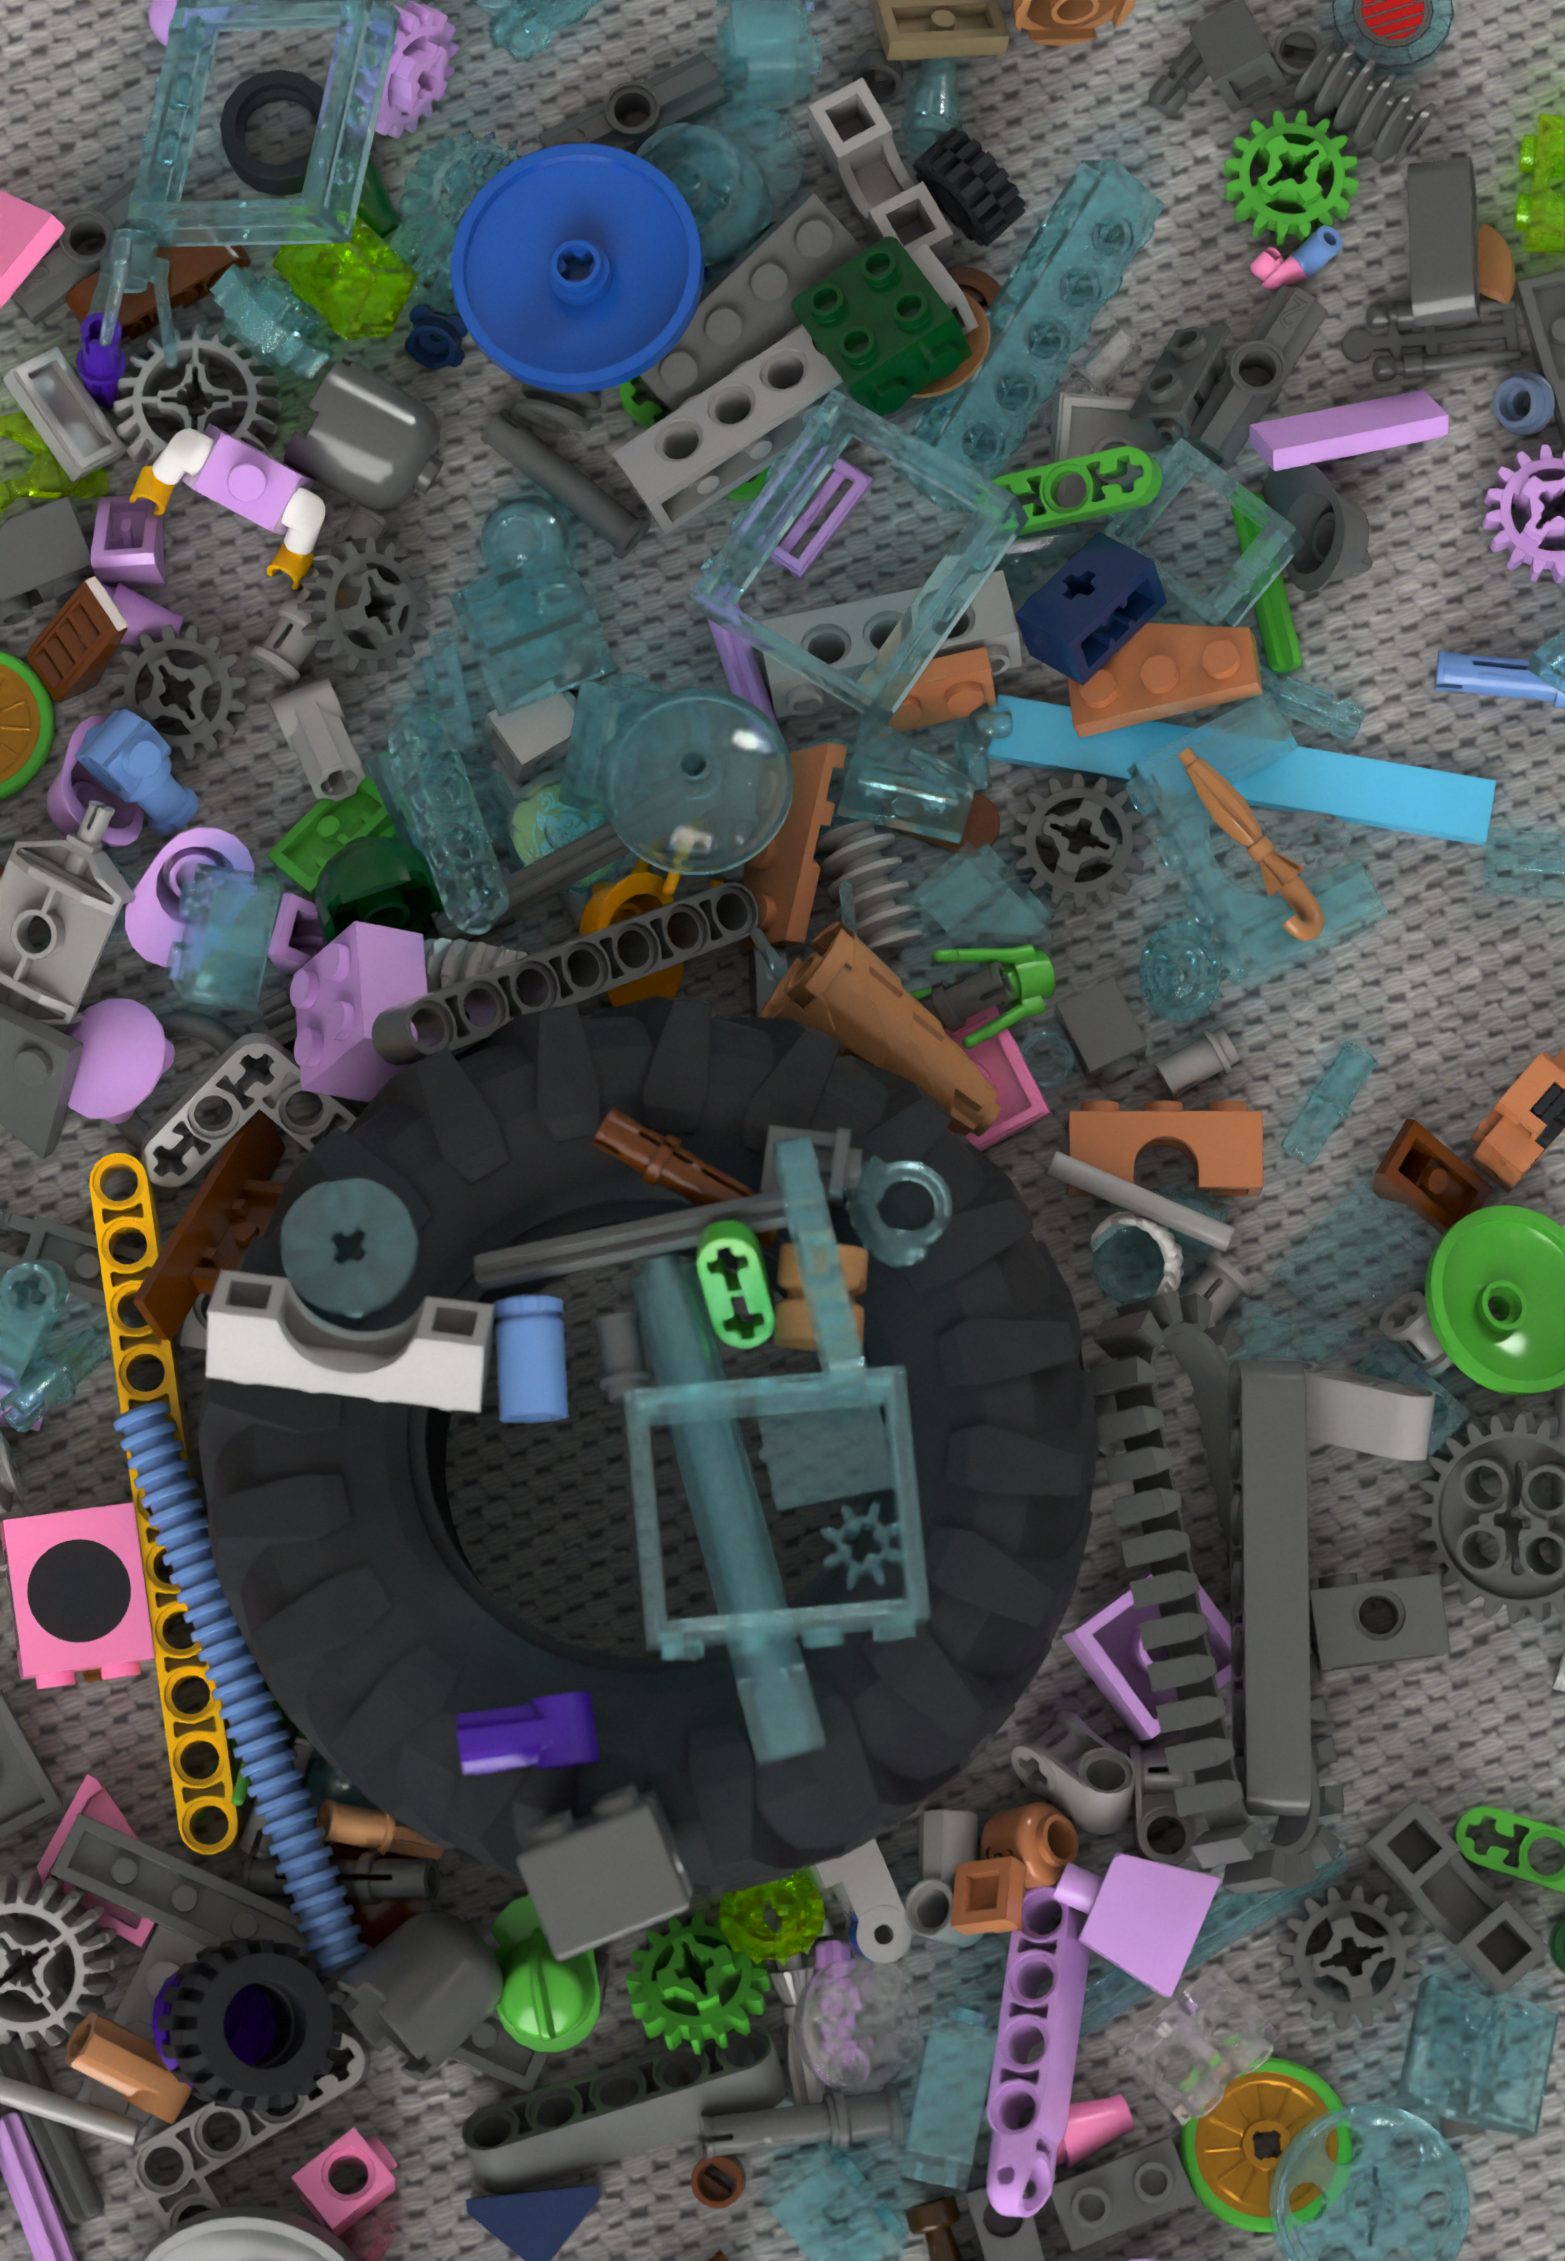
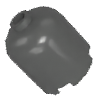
M347 355L343 357L342 362L337 361L313 396L308 407L316 411L318 415L305 436L297 431L294 432L283 463L359 504L375 510L393 509L403 504L415 489L426 494L444 463L434 456L440 440V427L433 411L416 398Z
M435 1909L420 1912L405 1921L335 1981L334 1985L342 1993L349 1992L350 1995L340 2004L372 2046L381 2053L390 2044L408 2060L400 2070L408 2077L421 2082L434 2073L495 2010L502 1998L504 1980L501 1966L493 1953L499 1948V1944L493 1934L475 1918H471L465 1923L453 1914Z

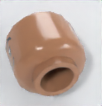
M1032 1802L1004 1809L992 1815L984 1825L980 1840L981 1860L1013 1856L1026 1865L1024 1882L1026 1892L1035 1887H1052L1058 1884L1067 1862L1074 1864L1079 1848L1078 1836L1070 1820L1053 1805L1043 1802Z

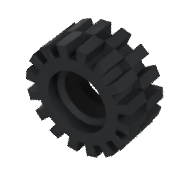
M951 128L914 161L913 170L917 173L915 176L918 182H924L931 196L938 204L937 206L943 214L945 213L956 227H960L970 241L974 239L977 245L982 247L985 245L987 247L1025 213L1026 210L1023 208L1025 203L1018 196L1020 191L1017 186L1008 181L1007 178L1010 176L1005 169L999 168L994 161L996 159L989 151L985 153L982 150L981 144L974 138L970 140L966 132Z

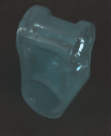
M37 1259L19 1264L9 1269L0 1283V1376L19 1387L25 1384L36 1368L47 1345L48 1336L69 1297V1278L64 1269L56 1262L47 1259ZM40 1277L42 1280L39 1283V1290L46 1294V1298L31 1303L29 1301L31 1290L23 1285L24 1281Z

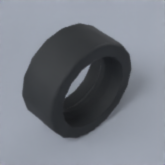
M282 69L257 73L239 84L225 102L220 121V130L227 159L240 180L258 192L276 196L303 193L322 181L318 176L319 172L338 156L341 138L334 106L323 88L304 74ZM282 100L299 103L308 109L316 122L317 135L313 147L306 155L293 163L281 165L262 163L253 157L246 146L244 132L247 120L254 111L267 103Z

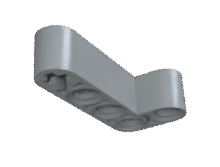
M341 2033L343 2034L340 2048H336L338 2051L350 2049L353 2052L354 2059L347 2064V2070L350 2075L345 2080L338 2073L328 2074L315 2083L323 2091V2094L316 2099L314 2091L310 2092L307 2096L298 2095L295 2109L285 2116H279L269 2108L267 2110L231 2109L214 2106L215 2102L212 2101L141 2146L134 2159V2174L165 2232L182 2222L188 2210L196 2204H202L211 2210L229 2206L212 2177L214 2173L361 2084L370 2070V2055L367 2046L360 2038L350 2033ZM327 2051L326 2057L330 2059L329 2053ZM221 2112H228L234 2115L241 2127V2137L238 2143L229 2150L217 2148L211 2142L208 2134L212 2118ZM165 2146L177 2150L184 2162L181 2177L171 2185L158 2181L151 2168L155 2153Z

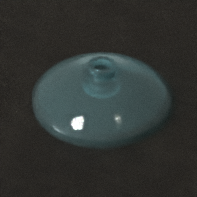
M691 688L659 696L644 704L625 720L607 749L602 768L601 787L605 809L611 825L623 843L633 853L651 865L665 871L684 875H708L730 870L749 861L773 840L782 827L790 809L794 790V775L786 742L779 729L762 710L749 701L728 692L707 688ZM693 759L701 760L706 764L705 770L696 776L687 775L683 771L684 765Z

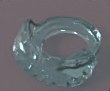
M875 1155L870 1159V1162L866 1160L863 1163V1167L861 1166L858 1190L846 1189V1197L849 1199L847 1200V1210L852 1215L850 1219L851 1224L858 1229L857 1234L860 1239H863L864 1247L868 1250L872 1249V1254L878 1260L886 1261L887 1265L901 1268L903 1264L911 1266L914 1265V1261L925 1259L928 1253V1245L932 1244L942 1235L950 1222L952 1200L947 1185L937 1172L919 1162L904 1160L887 1163ZM900 1180H913L929 1190L935 1202V1214L932 1222L926 1228L909 1232L897 1228H888L883 1223L877 1210V1201L883 1197L886 1189L891 1184Z

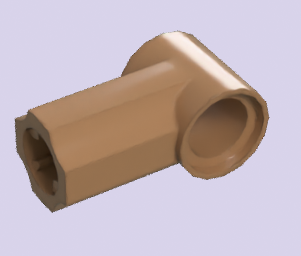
M90 2012L82 2022L77 2024L67 2043L68 2049L64 2063L123 2093L122 2098L138 2108L172 2125L176 2123L191 2095L190 2091L192 2088L186 2083H179L157 2052L154 2038L150 2042L132 2033L130 2029L104 2016L101 2017Z

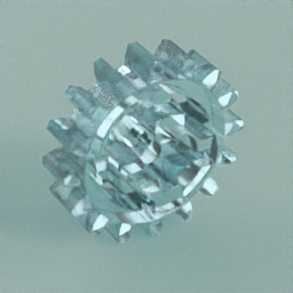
M232 264L210 289L215 295L213 298L214 302L226 310L223 313L227 318L224 322L226 329L230 334L238 338L252 352L256 359L271 368L274 363L283 368L288 365L298 376L306 375L309 379H313L334 355V351L329 348L331 345L330 341L318 333L321 330L318 326L321 321L320 316L293 292L290 285L276 276L271 280L264 276L256 278L248 268L243 267L240 269L236 264Z

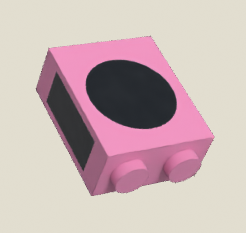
M134 1502L3 1520L0 1524L20 1680L35 1678L37 1690L76 1684L75 1672L101 1668L102 1680L141 1675L140 1663L151 1661L155 1658Z

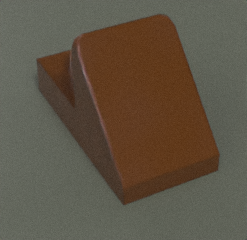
M1407 1118L1375 1172L1373 1194L1377 1198L1407 1204L1443 1235L1458 1220L1481 1209L1493 1187L1416 1120Z

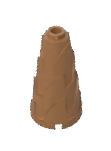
M835 922L828 926L808 945L815 952L806 958L804 962L797 957L780 979L765 1003L760 1017L793 1019L828 1034L841 1043L837 1056L851 1055L860 1061L915 1082L945 1109L952 1121L947 1129L954 1134L962 1133L964 1136H967L972 1132L977 1137L984 1134L994 1123L1001 1111V1106L995 1102L998 1097V1089L980 1073L961 1047L944 1032L941 1022L902 987L901 979L852 930L841 922Z

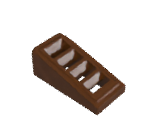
M93 576L83 581L36 638L27 653V660L56 702H64L90 690L98 684L128 629L126 620L99 579Z

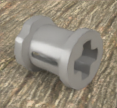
M1213 1252L1209 1253L1204 1259L1206 1268L1183 1294H1179V1298L1194 1293L1201 1295L1205 1299L1210 1296L1208 1300L1213 1304L1208 1328L1216 1326L1219 1319L1240 1296L1246 1298L1254 1290L1250 1282L1235 1267Z
M1409 1292L1400 1296L1384 1311L1380 1318L1379 1329L1390 1341H1397L1411 1356V1367L1418 1375L1422 1377L1434 1376L1452 1365L1453 1361L1440 1345L1431 1326L1425 1296L1421 1292Z

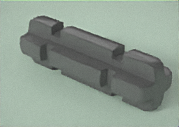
M1193 39L1169 66L1168 76L1162 75L1149 91V102L1155 109L1168 117L1174 116L1186 103L1187 92L1193 94L1209 75Z

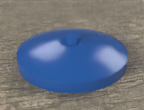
M570 143L544 148L525 155L502 169L485 184L467 208L460 222L451 256V281L455 302L465 326L480 350L496 366L517 380L534 387L563 393H584L599 391L628 382L652 368L673 349L689 327L696 312L702 293L705 264L701 237L692 212L677 187L664 173L639 156L619 148L594 143Z

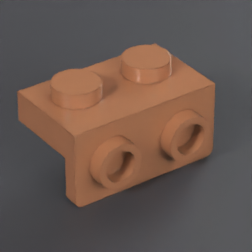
M986 647L862 675L867 702L866 707L874 738L997 710L992 668Z

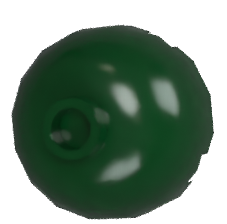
M362 836L348 842L327 861L318 876L315 889L317 918L324 939L328 944L354 921L421 933L425 937L428 934L425 923L432 918V913L444 911L447 903V897L440 878L424 853L413 844L392 837Z

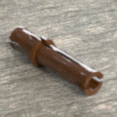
M615 1107L611 1109L604 1119L592 1142V1146L618 1158L643 1174L642 1181L653 1188L660 1184L687 1199L697 1207L757 1195L749 1187L681 1148V1140L671 1134L664 1138L653 1130L651 1131L637 1123ZM782 1228L755 1233L759 1244L769 1249Z

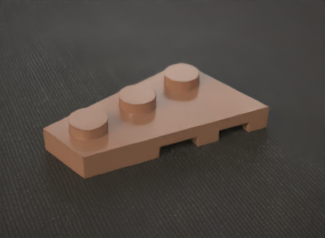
M1146 623L1084 685L1067 676L1073 727L1080 738L1263 694L1256 640L1250 628Z
M828 742L758 761L751 813L755 814L757 819L755 825L749 826L743 886L752 892L758 903L759 919L753 933L743 939V950L750 951L751 948L760 947L787 948L804 944L821 870L817 861L813 859L820 825H831L835 803L826 801L833 767L843 769L848 746Z

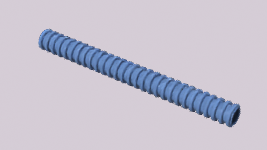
M161 1401L145 1404L121 1414L114 1421L113 1425L116 1432L123 1431L125 1436L120 1445L123 1451L130 1450L132 1458L127 1461L129 1469H137L139 1477L134 1480L137 1489H144L146 1496L141 1499L144 1508H151L153 1515L148 1518L150 1527H158L160 1534L156 1536L155 1540L157 1546H165L167 1554L162 1557L164 1565H172L174 1573L169 1576L171 1584H179L181 1589L176 1598L179 1604L186 1603L188 1611L183 1615L185 1622H193L195 1631L190 1636L193 1642H200L202 1650L197 1654L199 1661H207L209 1670L204 1673L206 1680H214L216 1689L212 1691L213 1699L221 1700L224 1707L219 1710L220 1718L222 1720L228 1719L231 1727L226 1730L228 1739L235 1738L238 1747L233 1749V1754L235 1758H242L245 1764L240 1769L242 1778H250L252 1786L247 1789L249 1797H257L259 1805L254 1808L257 1817L264 1816L266 1825L261 1828L264 1836L271 1835L273 1845L268 1848L270 1855H278L281 1863L275 1867L277 1874H285L288 1883L283 1886L284 1893L286 1895L292 1893L295 1901L294 1904L290 1905L292 1914L299 1913L302 1923L297 1925V1929L300 1934L306 1933L309 1939L304 1948L306 1953H314L316 1960L322 1965L318 1972L324 1974L361 1960L364 1954L369 1952L367 1944L360 1945L357 1935L362 1933L360 1924L353 1925L350 1915L354 1914L355 1910L352 1904L346 1906L342 1896L346 1895L348 1891L345 1885L338 1886L335 1877L341 1873L337 1865L331 1867L328 1857L333 1855L331 1846L324 1847L321 1838L326 1835V1831L323 1826L317 1827L314 1821L319 1812L317 1807L310 1808L307 1802L312 1793L310 1788H302L300 1779L305 1776L303 1769H295L292 1760L298 1756L296 1750H288L285 1741L290 1738L288 1729L281 1730L278 1723L283 1719V1714L281 1710L274 1711L271 1702L275 1701V1697L271 1691L266 1690L264 1685L266 1680L262 1672L259 1671L255 1656L249 1651L222 1591L210 1543L208 1518H203L201 1510L206 1505L203 1498L196 1499L194 1491L199 1487L197 1480H189L187 1472L192 1468L190 1461L181 1459L180 1453L185 1449L183 1442L174 1440L173 1434L178 1429L175 1422H168L166 1415L170 1413L169 1404L161 1403Z

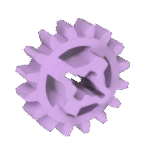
M411 0L407 2L404 9L396 5L392 7L387 24L380 20L375 23L376 37L374 39L369 37L367 41H363L361 45L362 51L359 56L363 61L356 63L352 68V72L359 75V81L349 89V95L358 99L352 108V113L361 118L360 123L384 136L388 134L397 139L400 138L404 129L411 133L416 131L420 115L428 119L432 116V101L438 102L440 98H444L446 94L445 89L448 84L444 78L450 77L455 71V68L448 65V60L458 51V45L449 41L456 28L454 25L446 22L447 15L423 3L420 5Z
M1545 444L1541 445L1537 461L1532 462L1530 457L1521 451L1517 453L1513 462L1515 472L1505 467H1501L1498 470L1494 480L1501 489H1488L1484 504L1496 510L1487 513L1482 524L1483 529L1499 531L1493 538L1490 549L1492 552L1508 549L1512 553L1506 567L1510 571L1516 569L1524 562L1530 565L1529 579L1536 582L1542 570L1548 569L1551 570L1555 583H1562L1565 578V550L1548 551L1541 548L1542 546L1560 544L1565 547V504L1561 517L1557 515L1551 522L1547 521L1541 529L1537 528L1542 519L1543 510L1548 511L1553 505L1557 506L1565 497V451L1561 459L1553 458L1549 445ZM1555 477L1562 480L1543 482L1539 478ZM1511 503L1515 505L1514 509L1523 515L1524 530L1520 534L1512 520Z

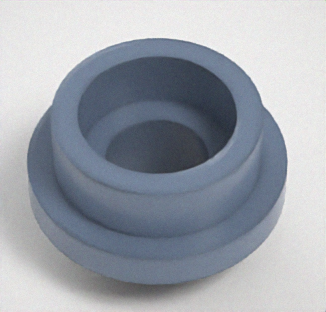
M1518 372L1508 377L1497 388L1493 400V408L1497 419L1507 430L1519 435H1531L1541 431L1552 418L1555 407V397L1551 385L1543 376L1534 372ZM1527 394H1530L1531 407L1527 414L1523 409V403Z

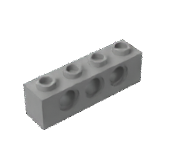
M1003 570L756 622L776 718L789 715L807 716L818 712L822 708L851 702L867 703L862 679L864 674L986 647L992 668V676L999 675L1007 669L1022 666L1019 631ZM948 635H960L955 638H944ZM892 647L898 648L893 651H882L884 649ZM830 660H835V661H836V662H834V663H832V664H821V663H823V662H825V661H830Z

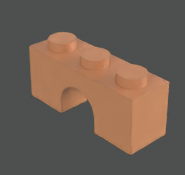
M1098 1100L1081 1103V1111H1069L1067 1119V1155L1134 1184V1164L1138 1157L1151 1148L1166 1146L1179 1150L1191 1162L1195 1173V1197H1259L1263 1189L1262 1111H1247L1246 1102L1215 1101L1209 1103V1111H1183L1182 1102L1164 1100L1145 1103V1111H1119L1118 1102ZM1067 1184V1196L1098 1197Z

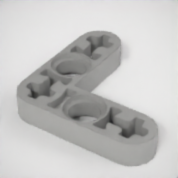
M251 1033L236 1040L148 1131L142 1141L141 1164L146 1169L151 1182L160 1187H178L191 1180L259 1109L309 1152L330 1132L327 1127L335 1113L340 1114V1116L335 1118V1125L346 1132L360 1116L361 1112L342 1097L315 1093L323 1102L322 1109L317 1116L305 1121L297 1120L290 1116L286 1111V1103L293 1094L301 1091L300 1065L296 1063L294 1055L276 1039L267 1034ZM249 1054L252 1058L259 1059L264 1054L269 1055L268 1067L270 1073L265 1076L259 1071L253 1072L242 1083L243 1094L248 1096L247 1099L242 1100L233 1085L246 1072L244 1057ZM225 1075L228 1076L232 1084L226 1082L222 1078ZM207 1096H220L231 1105V1114L223 1123L208 1125L201 1122L195 1115L196 1105ZM184 1121L193 1135L181 1148V1160L183 1163L178 1166L176 1163L169 1161L163 1166L158 1165L157 1147L162 1145L168 1150L173 1149L184 1138L183 1126L178 1124ZM321 1132H323L321 1138L318 1139L315 1137ZM195 1137L204 1141V1143L199 1145Z

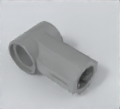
M328 676L270 699V704L291 752L296 750L316 799L327 798L337 802L355 794L356 788L366 779L353 742L350 741L345 730L349 728V725Z
M941 1809L924 1811V1815L919 1816L918 1883L908 1894L904 1910L908 1926L921 1937L954 1946L967 1947L975 1944L984 1935V1933L964 1935L951 1927L956 1864L977 1861L978 1814L969 1811ZM948 1907H949L948 1915H947V1917H946V1919H945L946 1911H947V1909H948Z

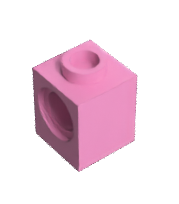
M353 2127L291 2177L292 2190L318 2223L338 2237L395 2191V2177L391 2174V2171L397 2167V2163L375 2135H372L365 2141L355 2127ZM344 2165H355L366 2173L368 2177L367 2183L362 2190L355 2194H341L329 2182L336 2169Z

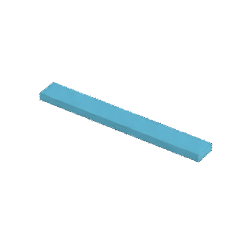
M998 694L997 710H995L987 753L988 760L1069 774L1081 773L1082 776L1097 779L1104 777L1109 781L1198 796L1192 782L1184 771L1186 767L1177 757L1178 754L1189 746L1198 758L1202 757L1213 769L1222 775L1245 798L1248 805L1482 846L1487 841L1496 780L1156 721L1140 723L1080 738L1073 727L1070 706Z

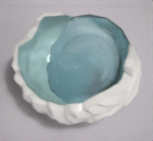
M1125 1211L1109 1215L1095 1229L1091 1236L1090 1245L1094 1252L1093 1270L1097 1283L1109 1297L1122 1303V1306L1172 1292L1180 1287L1181 1277L1184 1275V1270L1181 1267L1184 1262L1181 1254L1182 1247L1175 1242V1235L1168 1231L1167 1226L1132 1211Z

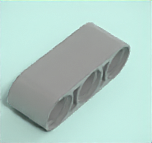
M1261 1357L1258 1359L1267 1361H1300L1302 1363L1306 1380L1307 1439L1399 1460L1420 1461L1427 1458L1436 1394L1433 1391L1301 1360L1282 1357Z

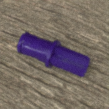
M101 312L87 316L82 322V348L76 357L77 372L84 379V386L97 405L109 410L114 407V402L117 401V383L124 375L126 359L125 354L120 349L122 336L120 322L117 321L113 324L114 316Z

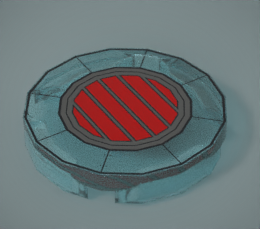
M1333 0L1330 9L1332 33L1341 50H1344L1353 43L1357 46L1353 61L1356 64L1359 62L1363 65L1373 58L1377 61L1374 72L1384 75L1411 73L1432 62L1446 43L1454 18L1453 0Z

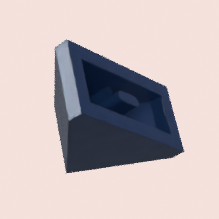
M601 2183L472 2197L466 2199L467 2213L524 2261H552L602 2198Z

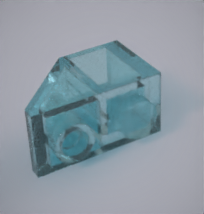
M969 841L965 842L911 892L954 940L1045 945L1054 937L1045 926L1054 916L1029 889L1020 897L1002 879L1011 869L987 842L977 850Z

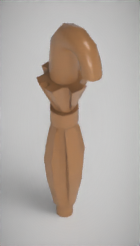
M1188 746L1177 757L1186 767L1184 771L1192 782L1202 803L1214 821L1234 840L1248 848L1246 851L1255 863L1259 862L1268 897L1278 891L1297 914V916L1295 914L1292 915L1281 926L1290 935L1302 942L1318 938L1326 920L1319 903L1298 876L1306 867L1273 850L1276 847L1266 835H1262L1260 825L1245 798L1202 757L1198 758Z

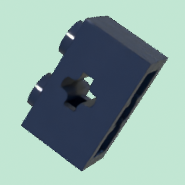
M1098 532L1079 551L1075 552L1047 583L1026 600L1024 605L1015 613V617L1030 656L1084 685L1167 603L1153 560Z

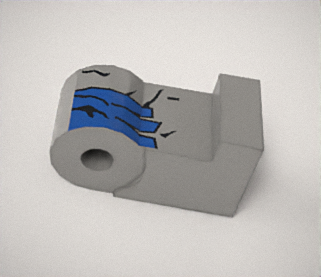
M875 1838L840 1858L805 1868L813 1887H833L847 1920L844 1936L845 1941H848L852 1954L862 1960L885 1964L898 1960L906 1953L911 1943L912 1931L906 1922L904 1906Z

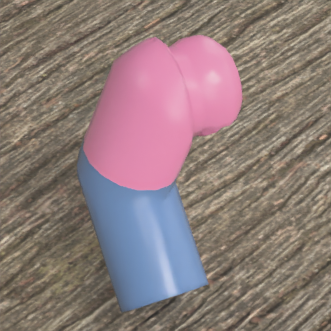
M1321 226L1286 259L1281 256L1275 247L1268 246L1250 264V270L1263 281L1260 286L1268 290L1277 291L1282 284L1289 286L1315 275L1342 249L1343 241L1335 229L1329 226Z

